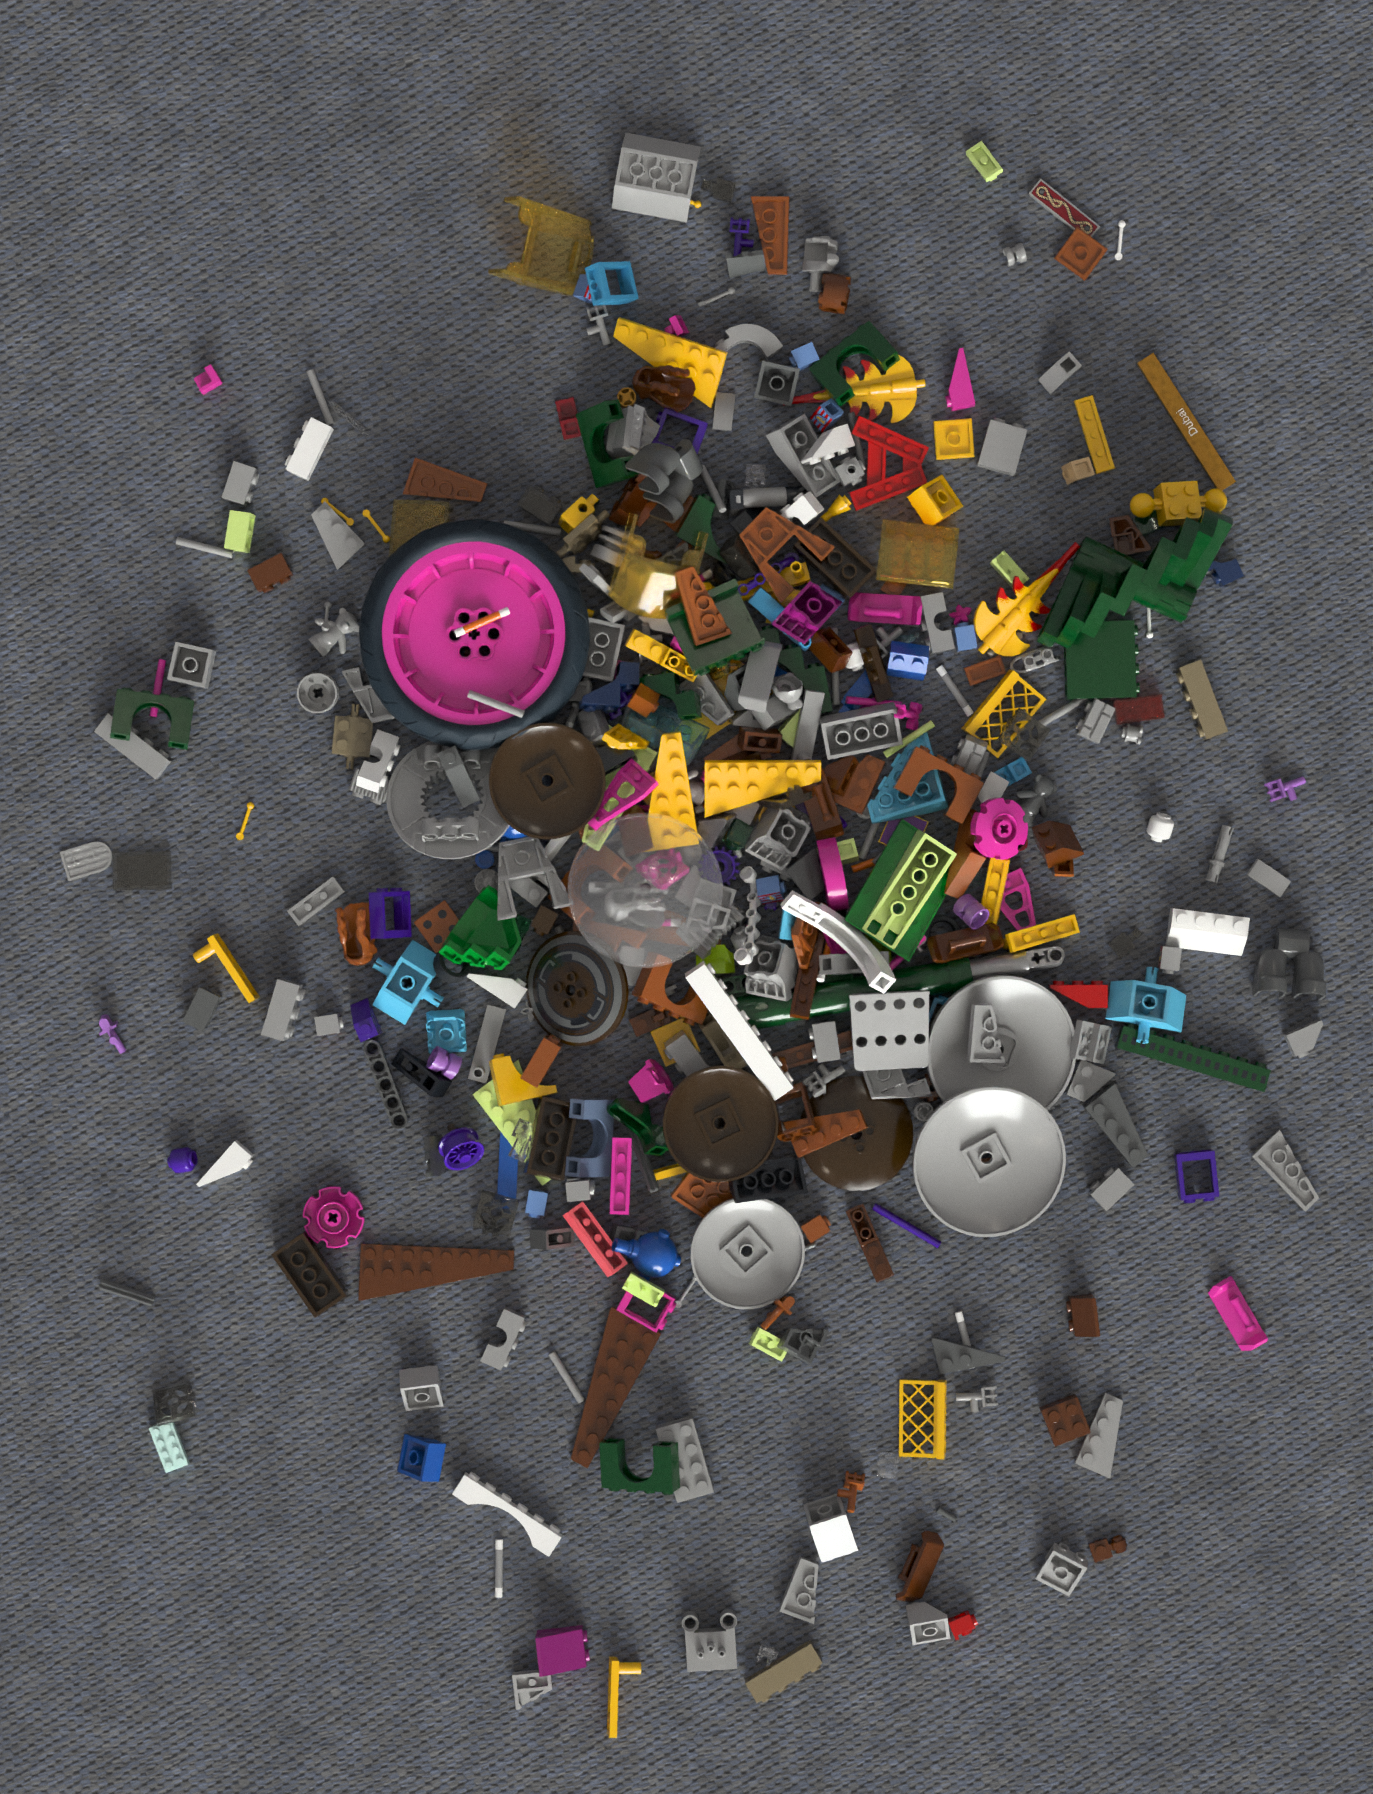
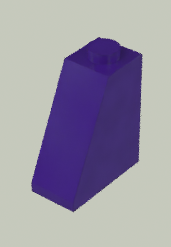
M368 998L350 1005L353 1025L360 1042L383 1033Z

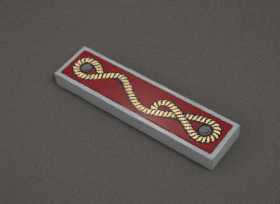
M1042 179L1037 182L1028 194L1073 231L1076 227H1079L1093 237L1100 228L1097 223Z

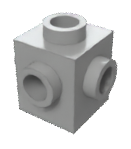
M850 456L840 461L841 465L835 468V472L843 487L850 483L854 486L861 482V477L865 474L863 471L866 470L861 460L857 461L856 457L851 459ZM848 469H853L854 473H850Z

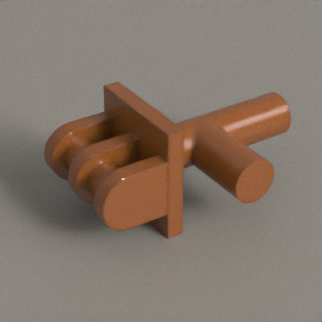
M784 1296L780 1300L776 1299L774 1301V1304L777 1306L776 1309L767 1313V1318L760 1326L767 1330L781 1313L791 1315L792 1312L789 1309L795 1303L794 1298Z
M846 1471L843 1488H849V1490H837L838 1497L848 1498L847 1512L854 1513L857 1490L862 1491L864 1487L865 1474L863 1473L862 1475H857V1472L851 1474L849 1471Z

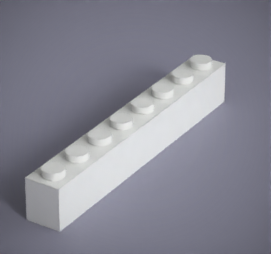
M702 961L686 972L685 978L752 1071L770 1092L773 1100H777L794 1088L792 1084L794 1079L788 1071L784 1072L781 1066L783 1064L777 1056L773 1057L769 1052L772 1049L766 1040L764 1042L761 1041L759 1038L761 1034L756 1026L753 1025L751 1027L748 1023V1015L744 1010L740 1011L736 1005L739 1003L732 994L729 996L725 991L727 986L722 979L717 980L714 975L716 971L712 965Z

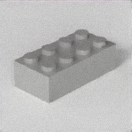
M894 702L821 716L819 723L827 760L903 745L899 719L894 717V714H897Z
M693 1415L656 1425L659 1441L678 1442L680 1488L674 1491L677 1503L714 1493V1487Z

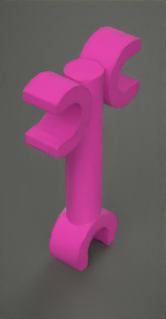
M911 702L909 710H907L905 704L896 703L898 711L897 714H894V717L900 719L904 717L909 718L906 722V728L917 730L922 704Z

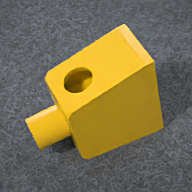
M591 494L587 499L581 496L560 516L558 525L569 534L588 516L594 515V507L600 502L594 494Z

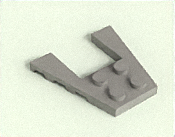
M525 837L499 843L497 921L517 917L509 885L510 880L545 873L554 909L573 905V900L569 897L567 889L559 879L557 871L552 866L538 838Z

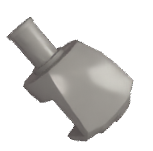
M813 236L805 240L802 271L811 274L809 289L811 292H821L823 273H831L839 262V257L836 255L838 242L832 240L830 236Z

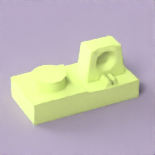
M982 141L966 151L967 157L986 182L997 178V175L1003 172L1002 167Z
M759 1327L753 1332L749 1342L750 1345L781 1362L787 1353L777 1347L780 1338Z

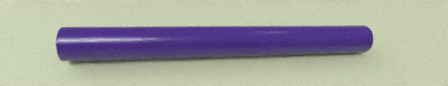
M877 1203L872 1207L873 1211L936 1248L940 1246L941 1241Z

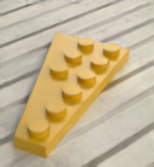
M705 760V817L821 781V760Z

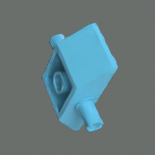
M412 940L396 965L392 966L378 957L376 960L378 964L374 963L372 968L386 975L387 980L380 989L373 1006L406 1025L420 1000L425 999L438 1008L444 997L435 993L429 987L436 976L433 967L436 954ZM411 978L413 985L405 987L404 979Z
M1146 967L1145 982L1137 980L1110 982L1105 1019L1138 1025L1136 1039L1138 1043H1141V1041L1143 1044L1149 1043L1150 1027L1182 1032L1186 995L1173 987L1156 984L1158 968L1154 967V970H1152V967Z

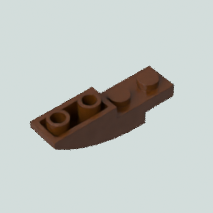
M864 1204L847 1210V1216L876 1283L894 1276Z

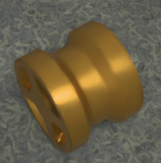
M622 388L618 392L617 399H619L620 406L623 408H627L628 405L634 406L636 403L634 390Z

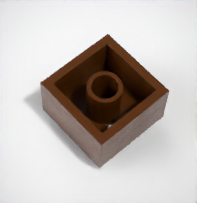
M1075 1394L1039 1407L1055 1447L1091 1433Z

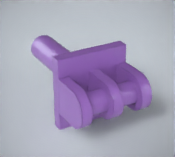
M1302 776L1282 784L1280 778L1268 782L1264 786H1267V795L1270 794L1271 797L1270 802L1287 797L1285 791H1287L1289 800L1292 801L1297 799L1294 787L1305 784L1306 780Z
M104 1014L99 1020V1026L101 1027L99 1035L101 1036L107 1032L110 1037L109 1042L114 1044L121 1054L126 1051V1048L114 1030L118 1025V1021L112 1022L110 1017Z

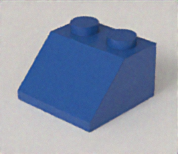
M891 641L886 667L887 676L923 681L929 660V646Z
M404 1434L397 1472L422 1482H439L446 1444L435 1439Z

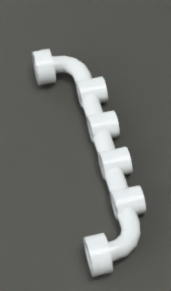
M746 866L740 871L741 879L745 883L750 884V893L747 896L749 909L746 911L748 925L745 928L747 942L743 948H739L734 953V959L740 965L750 964L753 961V957L759 952V948L755 945V940L760 936L756 923L761 920L757 907L762 903L757 895V873L751 866Z

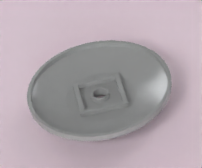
M732 1198L715 1206L698 1224L690 1247L692 1270L701 1288L715 1301L735 1309L761 1308L783 1297L799 1278L805 1258L804 1239L797 1222L785 1208L769 1199L735 1204ZM750 1246V1254L743 1255L741 1253L742 1248Z

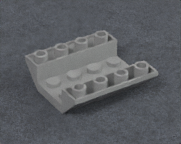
M625 133L615 180L612 209L687 223L701 147Z

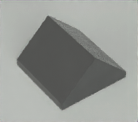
M762 360L754 398L792 406L800 368Z

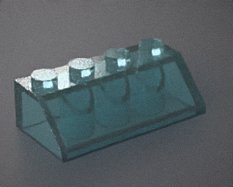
M659 704L654 713L650 712L647 718L631 709L625 715L623 724L625 728L650 742L648 746L658 751L662 734L681 731L687 765L698 755L710 731L709 727L692 719L683 721L678 717L676 711Z

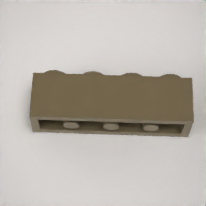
M1198 660L1177 668L1176 678L1178 683H1182L1185 689L1182 691L1185 701L1190 702L1191 709H1189L1192 719L1197 721L1198 727H1196L1198 736L1207 740L1228 732L1202 661Z
M811 1640L746 1678L745 1684L757 1703L760 1701L766 1702L772 1697L771 1694L776 1691H784L791 1682H799L805 1677L804 1674L809 1671L813 1673L821 1668V1664H823L822 1658Z

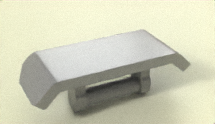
M765 641L761 650L754 653L750 651L738 698V703L745 709L766 712L779 655L782 650V644Z

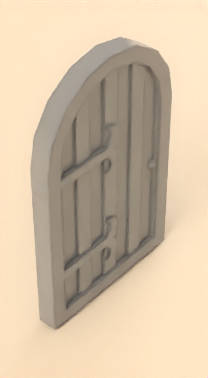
M99 841L89 842L88 844L60 852L68 881L100 873L107 869L112 862V851L109 846Z

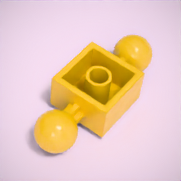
M1197 481L1160 483L1153 489L1154 499L1146 493L1136 494L1130 501V510L1135 516L1140 518L1147 517L1153 510H1156L1159 527L1182 525L1186 517L1198 522L1202 514L1201 507L1208 508L1214 512H1221L1227 505V497L1220 489H1210L1204 496H1199Z

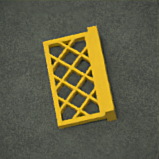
M1009 669L961 729L978 739L979 737L975 735L976 731L980 727H986L987 738L979 739L988 740L986 750L996 758H999L1044 703L1046 698L1023 680L1018 673ZM1017 681L1023 685L1024 693L1014 694L1013 686ZM1027 695H1035L1040 700L1035 706H1028ZM1024 696L1025 707L1015 708L1014 697ZM1011 697V708L1002 709V699ZM1025 709L1026 717L1024 720L1016 721L1015 710ZM1002 711H1012L1013 722H1003ZM992 712H999V723L989 724V715ZM1013 724L1014 732L1009 736H1004L1003 725ZM1000 725V736L990 737V726ZM1001 739L1002 747L998 752L991 748V740Z
M899 1380V1457L945 1459L946 1380ZM904 1384H912L916 1388V1391L910 1397L904 1392ZM925 1385H934V1393L928 1398L921 1389ZM918 1392L926 1399L919 1407L911 1399ZM908 1401L916 1408L910 1416L904 1411V1405ZM927 1402L934 1407V1412L929 1417L921 1410ZM918 1411L926 1418L919 1426L911 1419ZM908 1420L916 1427L910 1435L903 1430V1425ZM927 1421L934 1427L933 1432L929 1436L921 1429ZM918 1430L926 1438L919 1445L911 1438ZM909 1439L916 1448L912 1452H903V1444ZM927 1440L933 1445V1453H925L921 1448Z

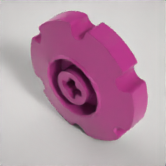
M991 798L984 801L980 805L981 811L975 812L971 821V835L976 836L974 846L985 857H995V859L999 860L1011 858L1019 852L1018 845H1024L1027 839L1028 823L1023 821L1025 812L1013 800L1006 799L1004 801V798Z
M328 1186L318 1191L319 1197L311 1196L303 1210V1218L308 1219V1224L304 1226L308 1236L317 1244L320 1241H325L327 1248H339L348 1245V1238H357L365 1222V1217L359 1214V1211L363 1209V1204L358 1196L352 1191H348L346 1194L343 1193L340 1186ZM330 1213H336L338 1215V1217L336 1218L337 1222L336 1220H330Z

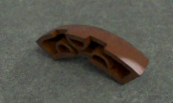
M639 473L634 479H629L622 489L624 493L619 498V501H615L608 517L609 520L619 525H632L638 522L639 516L648 501L643 497L646 491L640 490L638 487L647 477L646 475Z

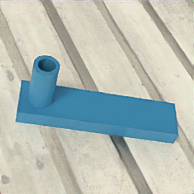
M761 586L748 600L770 622H773L785 609ZM783 632L799 647L801 646V649L805 652L808 650V647L811 646L812 637L804 645L803 643L799 642L798 640Z

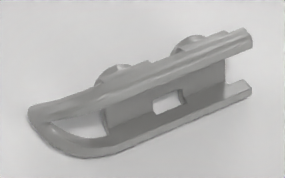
M1043 646L1015 657L1010 663V669L1018 674H1023L1059 661L1058 657L1054 658L1051 648ZM1040 652V655L1033 657L1034 653ZM1022 658L1025 669L1015 670L1013 664ZM1043 660V663L1036 665V661Z

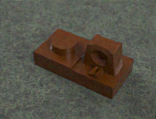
M656 1009L629 1019L636 1037L672 1022L666 1010L661 1012Z

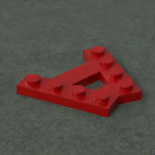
M858 416L851 434L868 441L867 486L849 492L855 511L928 483L921 464L929 447ZM886 450L903 457L902 473L885 479Z

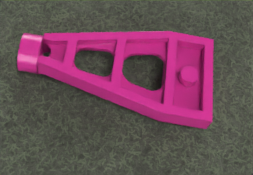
M631 758L617 772L604 792L602 803L594 817L588 822V825L597 831L604 823L644 799L659 785L658 782ZM623 782H629L635 788V792L627 798H620L617 795V791ZM611 797H614L619 802V805L612 811L607 812L604 809V805Z
M1021 868L1007 874L1000 908L1016 931L1036 926L1029 884ZM1015 891L1021 893L1023 901L1022 907L1017 910L1011 909L1005 902V897ZM1022 911L1027 912L1030 921L1026 927H1021L1015 919V915Z

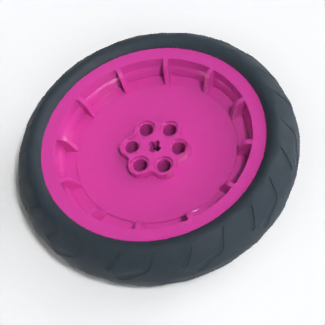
M484 519L452 521L424 530L402 544L390 555L376 573L366 594L359 624V641L362 662L371 687L385 708L400 723L415 734L439 745L447 747L457 746L458 749L482 750L499 748L507 738L518 733L519 730H523L533 724L550 723L560 713L573 696L584 673L590 644V629L587 607L580 587L566 564L551 548L537 537L517 527ZM508 607L509 615L475 629L477 633H480L476 640L469 637V634L473 633V631L461 635L456 641L450 639V633L453 630L478 620L481 613L492 614ZM462 613L469 614L470 619L467 623L459 621V616ZM497 629L500 633L497 639L489 638L490 630ZM488 646L490 654L488 656H481L479 653L481 647ZM463 647L471 649L468 657L461 656L460 650ZM469 690L525 711L524 715L521 718L468 698ZM525 730V731L519 733L518 735L521 736V735H523L525 732H527L528 730Z

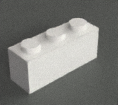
M312 417L309 421H305L302 427L304 432L301 438H297L293 446L295 451L293 455L288 456L285 462L288 472L309 481L333 432L332 427Z

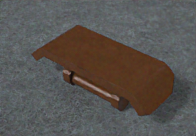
M821 765V781L799 788L816 839L818 840L844 835L843 824L825 771Z
M993 922L984 924L978 929L970 927L928 937L927 941L932 960L936 963H945L993 952L1005 945L999 926Z
M931 1531L922 1532L923 1543L921 1547L912 1543L902 1572L898 1575V1578L905 1581L906 1584L903 1591L895 1594L896 1600L910 1602L923 1597L944 1548V1543L937 1533Z

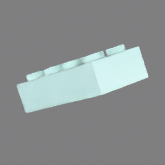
M173 1418L149 1427L166 1473L190 1463Z

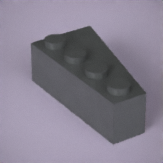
M1111 1083L1083 1107L1127 1163L1134 1168L1148 1157V1154L1116 1084Z

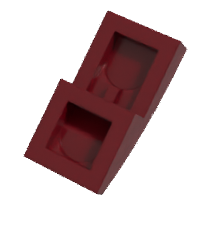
M574 396L555 400L563 439L581 436L576 418L577 409Z

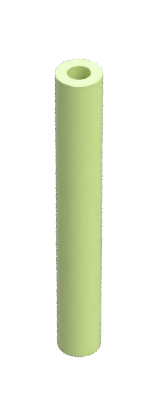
M930 720L902 739L903 745L889 747L883 751L886 758L890 757L935 727V725Z

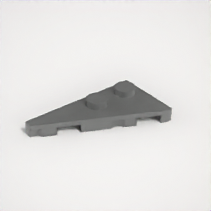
M938 1337L932 1338L940 1374L1006 1361V1357L998 1353H990L976 1347L961 1345L954 1341L942 1340Z

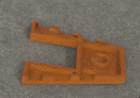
M766 507L739 536L779 602L782 603L794 588L767 563L793 535L820 561L835 547Z

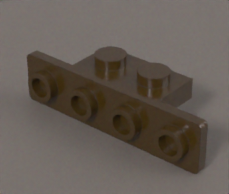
M868 624L855 629L854 634L875 701L882 702L893 697L872 625Z

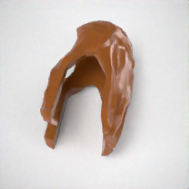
M369 902L350 903L344 910L342 907L336 908L339 940L343 947L344 958L355 966L369 963L373 959L374 954L377 953L375 939H370Z

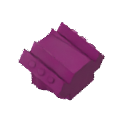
M809 581L771 624L805 645L843 602L822 590L819 585Z

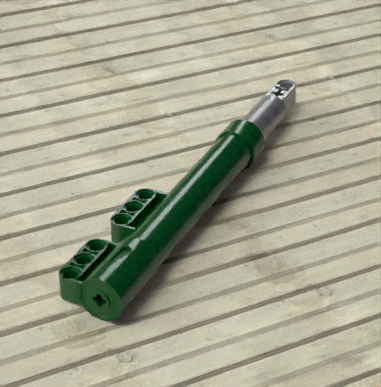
M1053 946L1031 951L1023 949L1012 953L1007 952L974 959L967 957L945 963L935 962L892 970L896 981L886 992L930 991L929 996L949 992L954 994L963 986L980 978L994 975L1024 976L1029 975L1032 971L1058 967L1062 964L1065 953L1061 947ZM1058 953L1060 959L1057 961L1052 960L1050 955ZM1034 957H1037V959L1040 960L1039 964H1036V961H1033ZM745 974L722 980L725 985L731 984L734 986V989L727 993L729 996L732 994L739 1003L736 1005L738 1009L746 1012L749 1017L748 1023L751 1027L755 1025L759 1030L785 1025L786 1022L802 1020L790 1017L795 988L791 989L792 998L786 1002L746 993V988L742 986L743 982L746 981L747 976ZM853 974L825 975L824 982H816L809 1018L850 1011L848 994L880 991L869 986L865 975L853 977Z

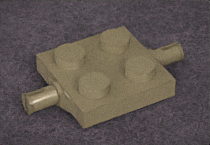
M604 509L597 517L593 514L588 516L563 538L565 541L564 546L556 554L562 558L569 551H572L574 555L583 552L592 540H597L599 534H602L601 524L610 514Z
M352 704L351 715H335L332 754L347 757L345 769H349L350 762V769H354V758H370L373 723L370 719L359 716V704H356V711L355 704Z

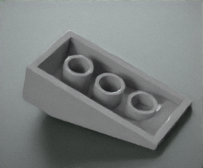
M805 413L787 421L766 435L774 452L808 492L811 491L815 498L840 482L829 459L824 460L822 457L821 462L810 465V462L801 463L818 439Z

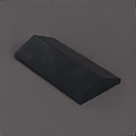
M797 1156L765 1160L751 1174L734 1181H728L735 1204L808 1193L801 1157Z

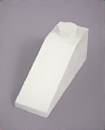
M474 973L467 975L469 979L514 1009L528 990L525 987L527 983L518 977L514 980L513 978Z
M238 1140L234 1141L196 1185L200 1187L240 1171L242 1168L246 1170L252 1164L253 1160L251 1158L254 1154Z

